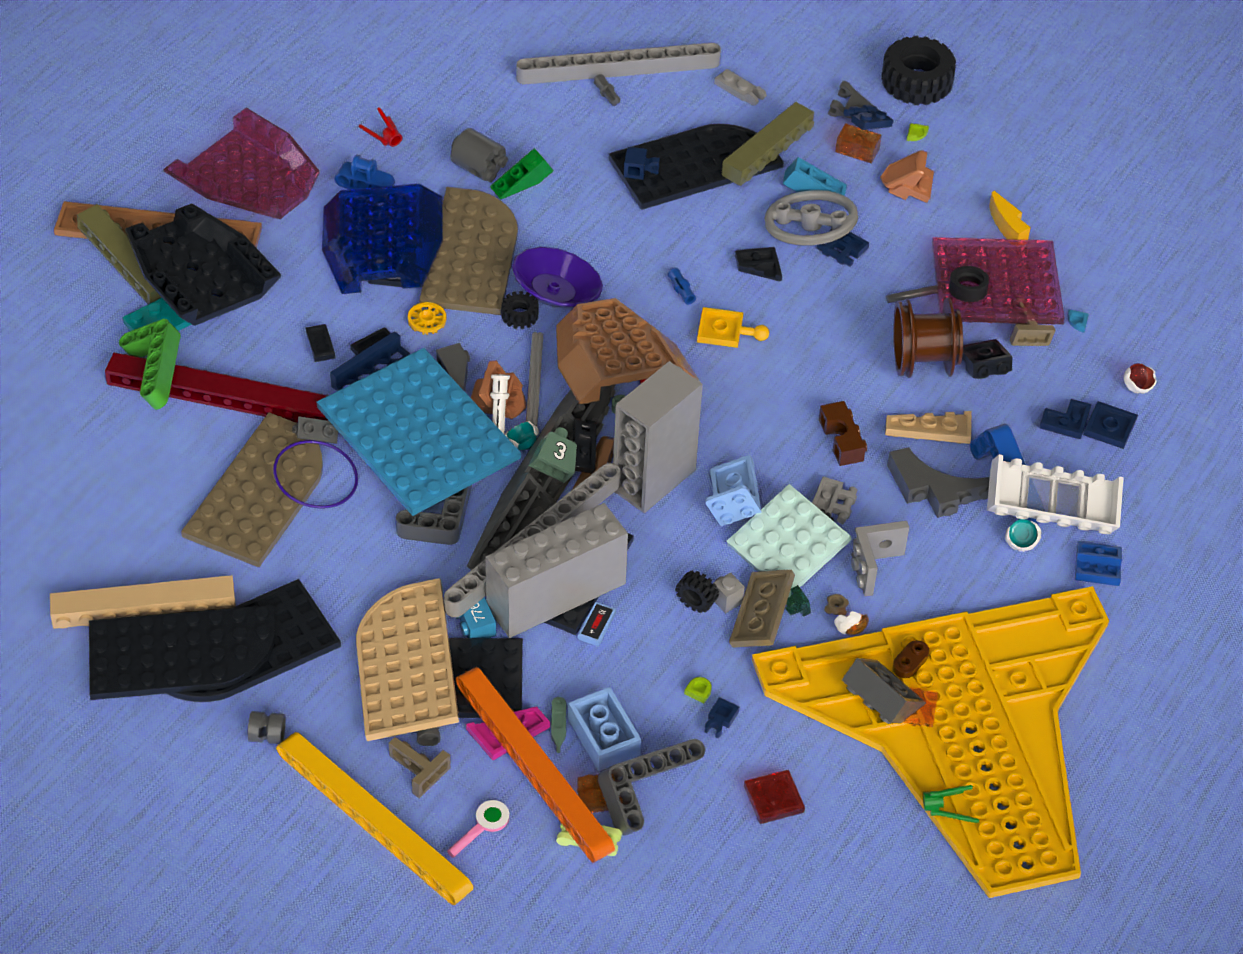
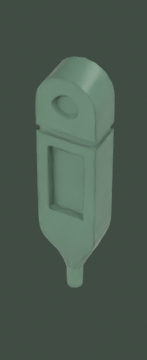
M556 697L552 700L551 739L556 745L557 753H560V747L566 739V700L562 697Z

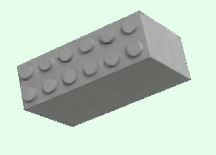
M670 361L616 404L613 464L620 468V486L615 493L643 513H646L696 470L703 384Z
M605 503L486 556L487 604L493 617L509 638L626 584L628 533Z

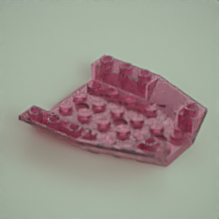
M248 108L243 109L233 117L234 129L188 164L176 159L163 169L165 173L206 199L277 219L283 218L308 198L320 173L319 169L288 132Z

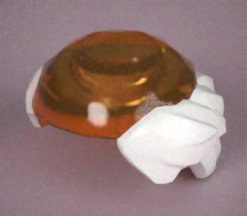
M854 611L850 612L849 616L839 615L834 620L837 630L848 635L861 633L869 622L867 614L863 615Z

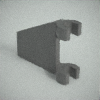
M842 81L838 96L850 98L845 107L839 101L833 100L828 114L833 117L844 116V110L849 109L851 106L859 108L863 105H874L858 93L849 82Z

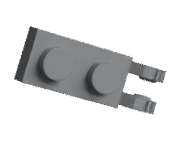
M728 69L715 77L714 84L753 106L758 104V98L763 100L767 96L761 87H756Z

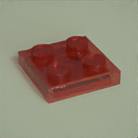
M789 770L744 781L745 791L759 824L805 812V806Z

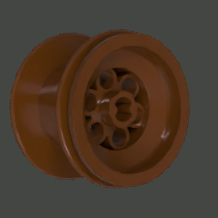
M949 297L944 301L942 313L913 314L909 299H905L904 304L901 301L896 302L893 320V344L898 376H903L905 372L906 376L911 378L915 362L943 361L948 377H951L954 373L955 365L961 364L963 355L962 318L960 310L953 308V303Z

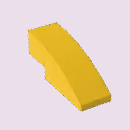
M993 191L989 204L992 218L1004 237L1014 247L1018 248L1028 242L1031 227L1021 220L1022 212L996 191Z

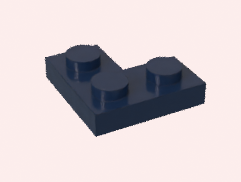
M1071 399L1066 413L1045 408L1040 429L1081 439L1091 404Z

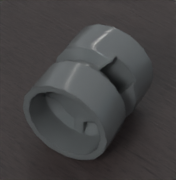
M252 711L248 723V741L262 743L266 739L268 743L280 744L284 740L285 714L271 713L267 716L265 712Z

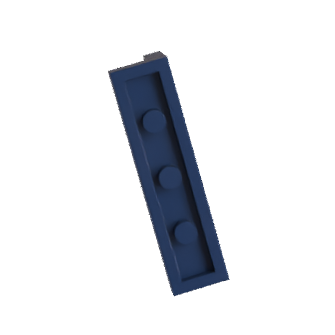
M394 331L331 371V387L339 391L345 385H351L361 380L359 376L362 374H372L380 370L375 369L376 365L387 364L388 366L410 355L401 346L400 335ZM397 352L403 356L399 359H391V356Z

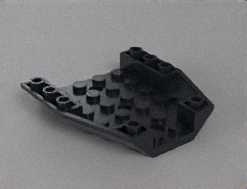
M193 203L176 209L174 221L149 230L141 222L125 229L144 278L181 319L194 326L261 299L281 277L278 270L245 235Z

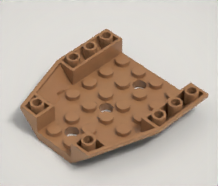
M616 298L577 304L556 325L558 369L579 404L600 401V389L603 386L648 379L669 361L698 379L673 341Z

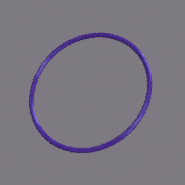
M304 440L292 443L277 455L273 466L274 478L280 490L296 503L311 508L325 509L341 505L352 497L358 485V473L353 461L341 449L326 442ZM314 443L328 446L341 453L351 464L355 474L354 487L345 499L331 505H312L302 502L291 496L280 484L276 470L279 458L285 451L300 444Z

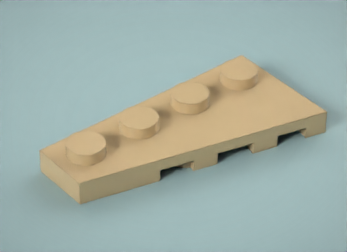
M964 411L963 415L945 412V416H934L933 413H925L922 417H916L914 414L887 415L885 435L970 444L972 411Z

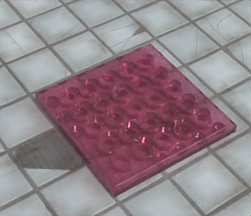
M933 237L932 249L939 313H942L944 301L949 297L953 303V308L960 310L962 322L1027 324L1028 320L1036 321L1037 324H1064L1065 317L1053 240ZM961 266H975L985 271L989 276L988 292L985 298L976 302H964L952 296L949 291V284L953 270ZM970 281L960 282V284L965 286H978L977 283ZM1019 302L1023 303L1025 308H1021Z

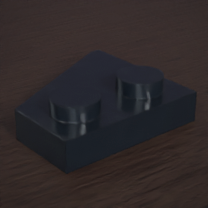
M775 247L735 251L738 271L782 281V272Z

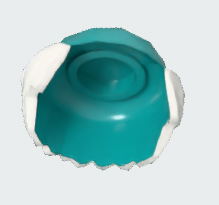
M525 421L514 426V429L511 428L505 436L518 450H527L535 443L539 429L530 421Z
M1017 520L1007 528L1005 539L1014 550L1021 552L1030 551L1040 541L1041 529L1033 521Z

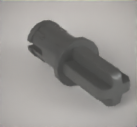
M603 75L596 76L593 83L600 90L601 96L606 97L612 106L620 103V98L615 93L614 86L609 84Z

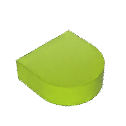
M696 677L689 682L684 690V694L704 704L711 695L712 685L708 679Z

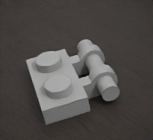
M822 477L812 503L818 509H824L825 514L827 512L831 516L833 513L837 514V522L844 524L852 512L851 506L856 502L857 488L850 487L847 491L843 489L844 482ZM838 499L844 501L843 505L837 503Z

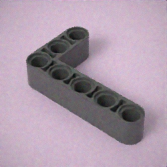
M472 485L446 498L442 514L420 512L412 516L408 510L400 511L396 515L397 535L400 538L446 545L457 543L460 539Z
M691 739L615 764L599 773L598 782L613 825L621 830L622 835L634 833L644 825V817L631 783L701 759L705 755L704 744L698 739ZM611 773L614 775L615 781L612 779ZM619 796L622 798L623 804L620 802ZM627 819H629V821L631 822V827L629 826Z

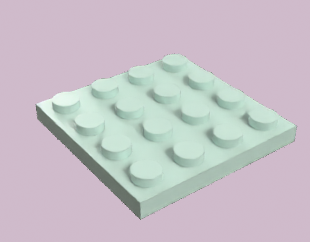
M788 484L761 509L762 513L755 514L726 542L731 549L758 572L792 569L795 577L788 596L789 598L852 539L846 531L793 486Z

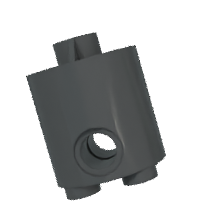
M472 128L464 130L453 140L450 155L451 161L484 181L493 182L500 168L505 167L508 162L504 146Z

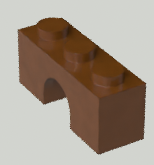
M845 401L821 405L819 422L825 435H840L834 437L832 450L839 466L863 462L865 452H867V443L864 439L862 440L860 428L853 421L852 410L847 408Z

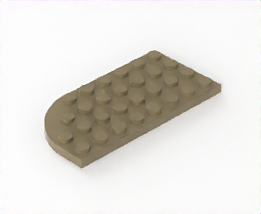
M446 187L419 300L420 303L431 302L440 305L443 309L501 315V304L505 297L518 237L516 218L506 204L482 191Z
M268 413L181 531L182 537L260 567L303 506L291 500L280 490L273 474V466L277 455L288 445L307 440L297 438L296 434L292 432L293 425L298 423ZM306 443L293 446L281 455L277 463L276 470L280 484L291 496L302 502L307 501L319 484L322 476L323 461L319 444Z

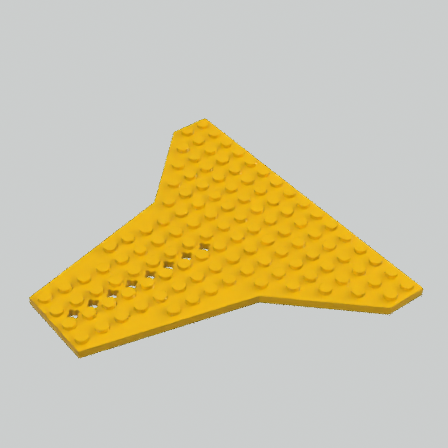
M1093 586L1052 594L1050 598L970 614L962 612L882 628L880 632L800 648L792 646L752 654V662L766 697L881 751L923 809V792L941 791L967 785L973 786V789L966 790L961 794L943 797L944 808H939V810L977 818L979 823L943 816H931L930 811L925 812L988 898L1080 878L1081 870L1058 711L1109 624V619ZM915 640L922 641L929 647L927 661L912 677H896L920 696L926 704L901 724H888L879 717L880 713L878 711L868 708L863 703L864 699L851 693L846 688L848 685L842 679L857 658L878 660L894 674V659L910 642ZM966 728H969L972 731L975 730L973 734H969L965 731ZM974 746H977L978 749H983L981 752L973 751ZM982 765H985L986 768H991L989 771L981 770ZM990 784H993L994 787H999L996 791L989 789ZM998 803H1001L1002 806H1007L1005 810L998 809ZM1006 823H1010L1011 826L1015 825L1016 827L1008 829L1005 826ZM1014 842H1018L1019 845H1023L1024 847H1022V849H1016L1015 847H1013ZM1026 862L1027 865H1032V867L1025 869L1022 867V864Z

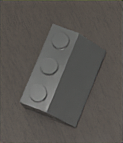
M857 658L842 679L848 685L846 688L851 693L864 699L863 703L868 708L878 711L880 713L879 717L888 724H901L926 704L920 696L878 660Z

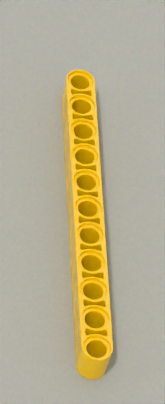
M294 732L276 746L277 752L283 760L451 905L459 903L474 889L471 881L460 870L301 734Z

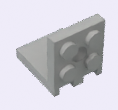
M907 521L855 528L857 537L853 541L854 552L851 554V565L853 571L857 572V585L859 588H862L864 597L872 596L874 593L878 568L875 559L905 555L909 532Z

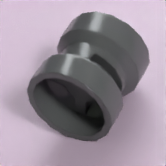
M440 726L418 731L417 742L422 746L437 745L440 742V732L438 731Z

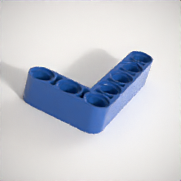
M1006 423L983 431L970 443L971 453L976 460L990 455L994 459L1000 454L1003 455V461L1011 462L1013 459H1021L1022 465H1026L1012 430ZM1029 478L1026 508L1045 512L1033 481ZM1033 518L1025 519V520L1033 521V522L1039 524V522H1037L1036 519H1033Z

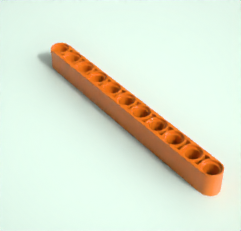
M475 667L456 677V683L461 693L588 859L595 863L613 853L615 846L610 836L478 667Z

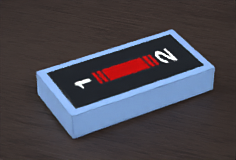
M595 602L578 634V640L599 647L616 615V609Z

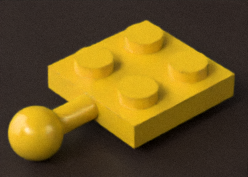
M703 307L697 342L738 348L740 334L754 336L756 340L764 341L769 337L770 332L765 325H758L755 328L742 326L743 312Z

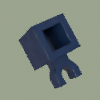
M627 147L624 177L643 180L645 171L658 174L660 158H647V149Z

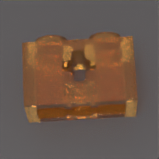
M845 124L837 137L835 152L872 163L880 149L881 134Z

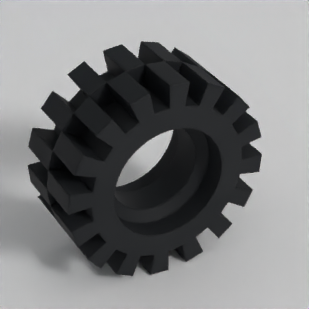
M515 291L512 292V296L508 294L506 298H503L501 316L503 322L507 323V326L511 327L514 325V329L521 326V329H524V326L529 328L531 324L534 325L536 323V320H538L539 304L535 297L530 296L528 292L524 295L523 291H519V294H516ZM522 308V309H525L526 311H524V312H517V311H514V309Z
M690 571L676 585V595L681 597L680 601L682 603L685 602L687 608L690 606L693 611L697 609L698 613L702 611L705 613L719 597V590L715 589L717 586L715 583H711L712 580L710 578H705V574L700 575L698 571L695 573Z

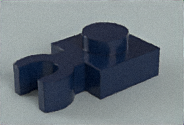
M719 697L709 712V720L705 724L704 732L708 733L709 729L715 728L717 729L715 737L719 738L722 735L723 726L727 728L731 726L739 713L740 706Z

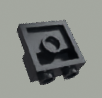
M997 339L963 345L962 359L965 361V370L972 378L982 379L987 378L989 375H1004L1012 371V355Z

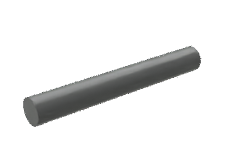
M944 284L890 294L886 295L887 303L945 292L946 287Z

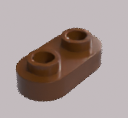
M919 640L910 642L894 659V674L900 678L912 677L927 661L929 655L928 645Z

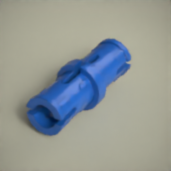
M672 268L668 272V277L674 284V290L681 295L686 305L694 303L696 296L690 289V283L687 279H684L678 268Z

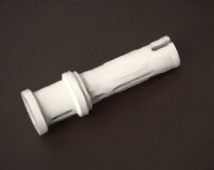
M491 374L493 379V391L490 393L493 399L492 422L504 434L506 399L509 397L507 387L510 375Z

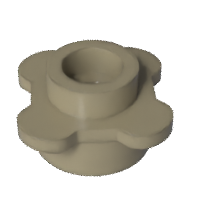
M839 594L829 596L827 598L828 605L824 609L827 614L832 613L838 616H845V609L849 605V601Z

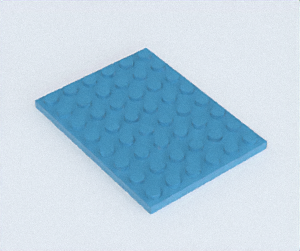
M425 348L317 401V408L412 516L521 459V452Z

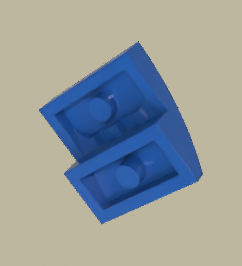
M1078 541L1075 580L1120 586L1122 547Z

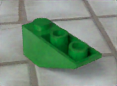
M533 148L495 181L490 188L502 200L539 184L554 170L539 152Z

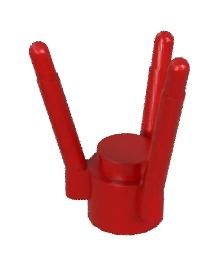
M380 107L377 110L387 125L383 130V137L359 124V128L381 141L384 146L389 144L391 147H394L402 141V135L398 132L390 116L386 117Z

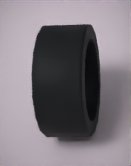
M975 266L958 267L951 273L949 291L956 299L964 302L980 301L987 295L989 276L985 271ZM970 281L977 283L978 286H965L960 284V282Z

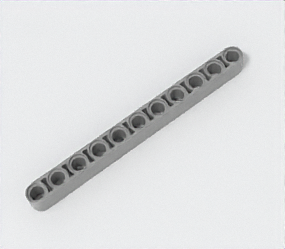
M702 43L524 58L516 63V80L520 84H536L594 79L598 75H603L606 78L711 69L720 65L721 47L716 43Z
M607 463L600 467L495 552L598 506L619 488L620 468L613 463ZM486 559L446 590L444 605L445 613L448 616L459 617L486 596Z

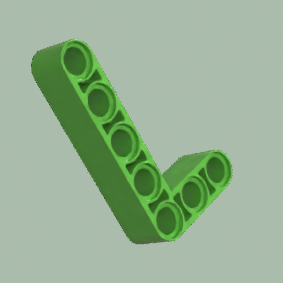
M161 319L129 331L119 340L120 347L129 356L141 358L147 355L140 395L155 410L162 408L168 402L181 337L180 332L167 319Z

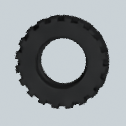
M913 36L912 38L904 37L901 41L897 40L888 47L884 55L881 75L883 86L890 95L893 94L895 99H901L907 104L929 105L931 102L936 103L940 101V98H945L952 89L956 70L954 54L945 44H940L938 40H931L926 36L924 38L919 36ZM912 69L923 70L925 72L914 71Z

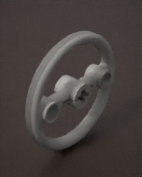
M825 190L800 191L778 199L767 209L764 218L765 227L774 238L785 243L803 246L820 245L835 241L848 234L857 223L858 211L855 204L842 194ZM808 200H825L843 206L849 215L844 211H834L831 214L821 213V208L817 204H806L802 206L801 210L791 209V204ZM773 220H776L779 224H788L791 221L802 222V228L806 231H816L822 225L831 226L832 231L817 235H796L779 229Z

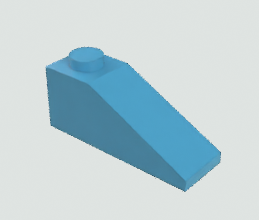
M799 157L785 170L782 183L796 192L825 190L844 196L847 187L843 182Z

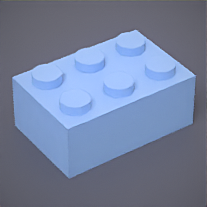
M611 687L568 703V720L598 772L640 756L641 738Z

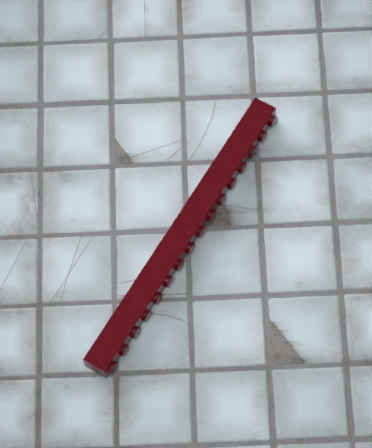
M113 352L105 369L107 385L140 391L147 358ZM175 365L169 394L170 398L264 417L268 413H272L295 423H298V417L329 421L317 408V401L329 395Z

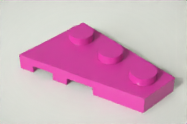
M537 706L514 712L532 737L550 728V721ZM484 722L466 724V730L492 761L507 753Z

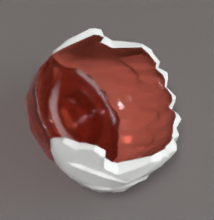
M1140 363L1133 364L1124 372V383L1129 391L1133 393H1147L1153 389L1157 382L1155 371Z

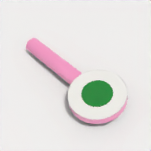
M489 800L482 803L476 811L477 824L450 847L447 853L454 858L484 830L495 832L503 829L508 824L510 818L507 806L497 800Z

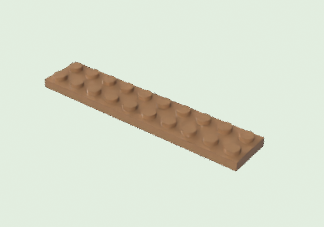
M64 201L54 227V234L57 236L88 239L78 229L77 214L94 205ZM99 205L109 213L110 218L115 223L117 222L121 226L125 234L126 228L141 222L151 230L174 221L175 213ZM217 218L245 235L257 248L262 231V223Z

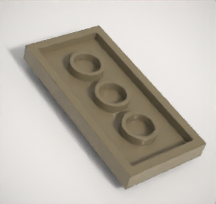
M792 569L751 573L729 643L732 647L771 646L774 644L795 577Z

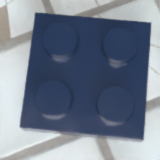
M1098 401L1083 435L1124 449L1138 415Z

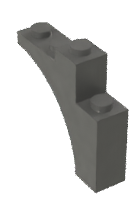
M909 447L889 452L887 467L907 504L927 499L935 515L939 518L957 513L958 506L961 504L965 505L973 501L988 499L990 477L961 478L944 474L922 462Z

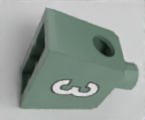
M556 428L555 433L549 432L541 439L528 466L565 483L575 473L577 445L575 442L566 439L568 435L566 429Z

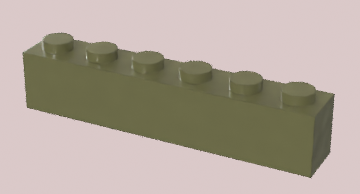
M798 102L793 103L723 161L722 176L739 186L743 185L746 181H750L758 171H762L770 161H774L782 151H786L793 142L798 141L805 132L812 129L814 126V112Z
M96 204L77 214L78 229L144 301L150 304L161 299L162 297L144 278L127 235L122 231L121 226L110 218L109 213Z

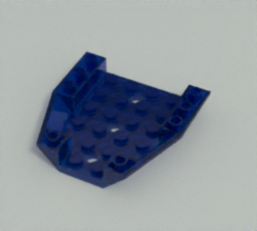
M420 183L340 190L323 207L322 252L341 294L361 293L362 281L400 278L402 289L423 287L443 243V197ZM378 231H384L381 234H376ZM378 260H383L381 263H376Z

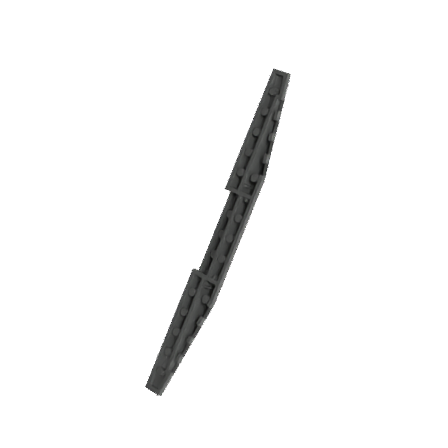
M616 384L601 387L600 401L587 404H579L571 390L567 393L501 494L467 564L470 570L474 569L486 559V556L498 550L557 502L572 477L563 483L528 466L541 439L549 432L555 433L556 428L566 429L568 431L566 439L573 441L574 418H580L585 422H589V420L596 421L597 438L604 425L602 424L603 418L608 414L610 408L608 406L609 401L616 392L614 390Z

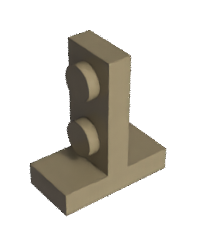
M1017 298L1011 312L1016 323L1009 340L1011 345H1050L1056 331L1054 326L1038 325L1025 298Z
M394 737L389 742V756L416 775L412 779V794L418 798L422 797L451 768L450 754L444 750L430 762L424 754L417 753L405 741L402 742Z

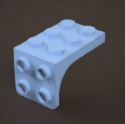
M750 455L710 468L714 495L707 497L705 501L720 526L762 513L754 463Z

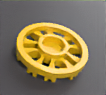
M431 302L419 303L409 310L408 323L412 330L422 332V335H428L430 332L432 334L438 333V330L445 326L446 312L438 304ZM428 307V309L422 310L421 308Z

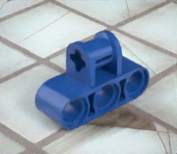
M358 154L354 156L352 162H344L334 178L336 184L342 188L381 199L388 195L395 184V179L392 175L377 170L375 159H364Z

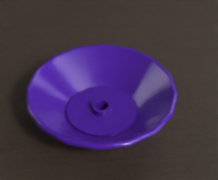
M536 247L525 249L515 257L512 265L515 279L525 291L540 302L552 307H575L577 304L594 302L600 297L603 284L599 273L587 261L573 253L558 248Z

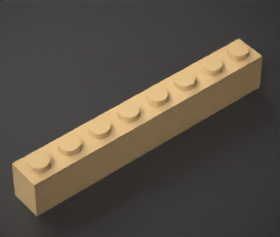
M233 575L50 593V616L53 629L89 626V620L236 607Z

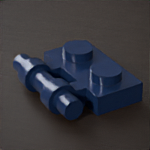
M869 104L859 108L851 106L843 112L845 117L852 118L851 123L862 130L892 127L893 119L887 116V113L877 111L876 106Z
M849 232L835 241L817 245L816 248L822 251L823 255L837 259V262L841 265L846 264L851 267L854 260L850 256L858 259L869 248V242ZM834 248H838V249L842 250V252H839V251L835 250Z

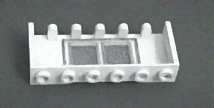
M999 454L992 460L987 511L995 512L996 515L1001 516L1013 515L1018 519L1033 518L1039 523L1055 522L1061 527L1072 525L1077 526L1079 530H1096L1101 534H1111L1120 528L1124 477H1118L1114 481L1105 480L1104 474L1088 477L1084 476V471L1076 470L1071 474L1063 472L1064 468L1061 466H1056L1050 470L1044 469L1043 464L1039 462L1031 466L1022 465L1021 459H1013L1011 462L1003 461V455Z

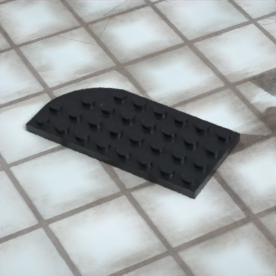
M709 124L633 146L634 148L647 149V158H660L658 174L645 171L643 180L624 177V162L627 148L609 153L608 159L640 209L643 210L733 183L722 176L723 161L757 133L736 125ZM778 155L774 161H770L762 171H758L754 176L783 168L784 161Z
M297 579L233 607L273 605L275 643L268 659L254 674L226 688L167 694L192 702H212L226 699L341 647V641L300 579Z
M273 605L89 620L90 699L98 700L221 689L247 679L265 663L275 643Z

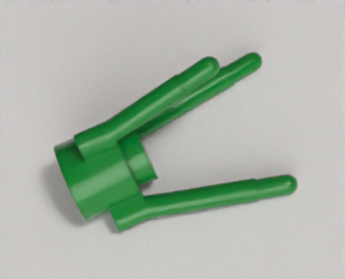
M972 785L941 791L923 792L924 811H930L931 816H943L979 823L977 818L939 810V808H944L943 797L973 789Z

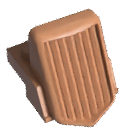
M917 151L890 164L885 169L880 179L884 186L889 188V193L904 200L910 195L926 203L929 201L934 171L926 167V151Z
M497 360L489 361L484 378L478 379L475 382L471 399L484 413L493 415V399L490 396V393L493 391L491 374L510 375L507 387L509 397L506 399L505 418L513 419L526 408V401L522 391L523 385L514 373H506Z

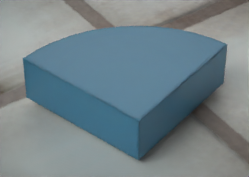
M1069 309L1067 317L1070 325L1080 332H1085L1089 314Z

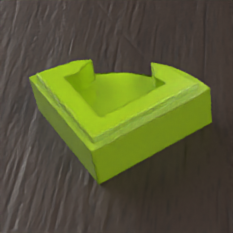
M910 123L907 141L923 139L928 134L929 126Z

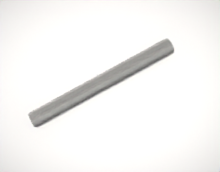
M534 332L532 334L526 421H530L535 426H537L543 348V334L541 332Z

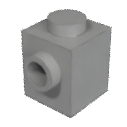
M732 573L724 577L721 576L713 582L717 586L715 589L719 590V597L715 603L725 614L742 604L745 587Z

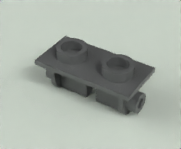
M298 417V424L292 427V432L296 434L297 438L337 444L338 431L329 421Z

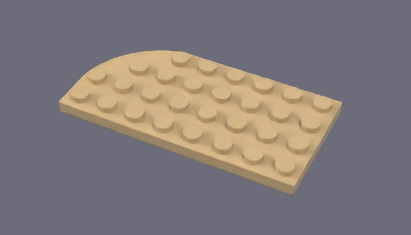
M438 578L399 587L379 599L366 612L356 634L364 728L367 741L459 723L441 579Z

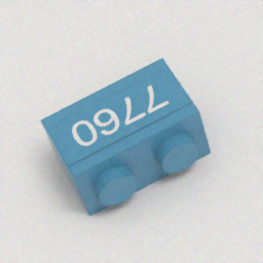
M485 597L463 615L455 617L461 621L460 628L463 636L467 635L468 638H491L496 636V621Z

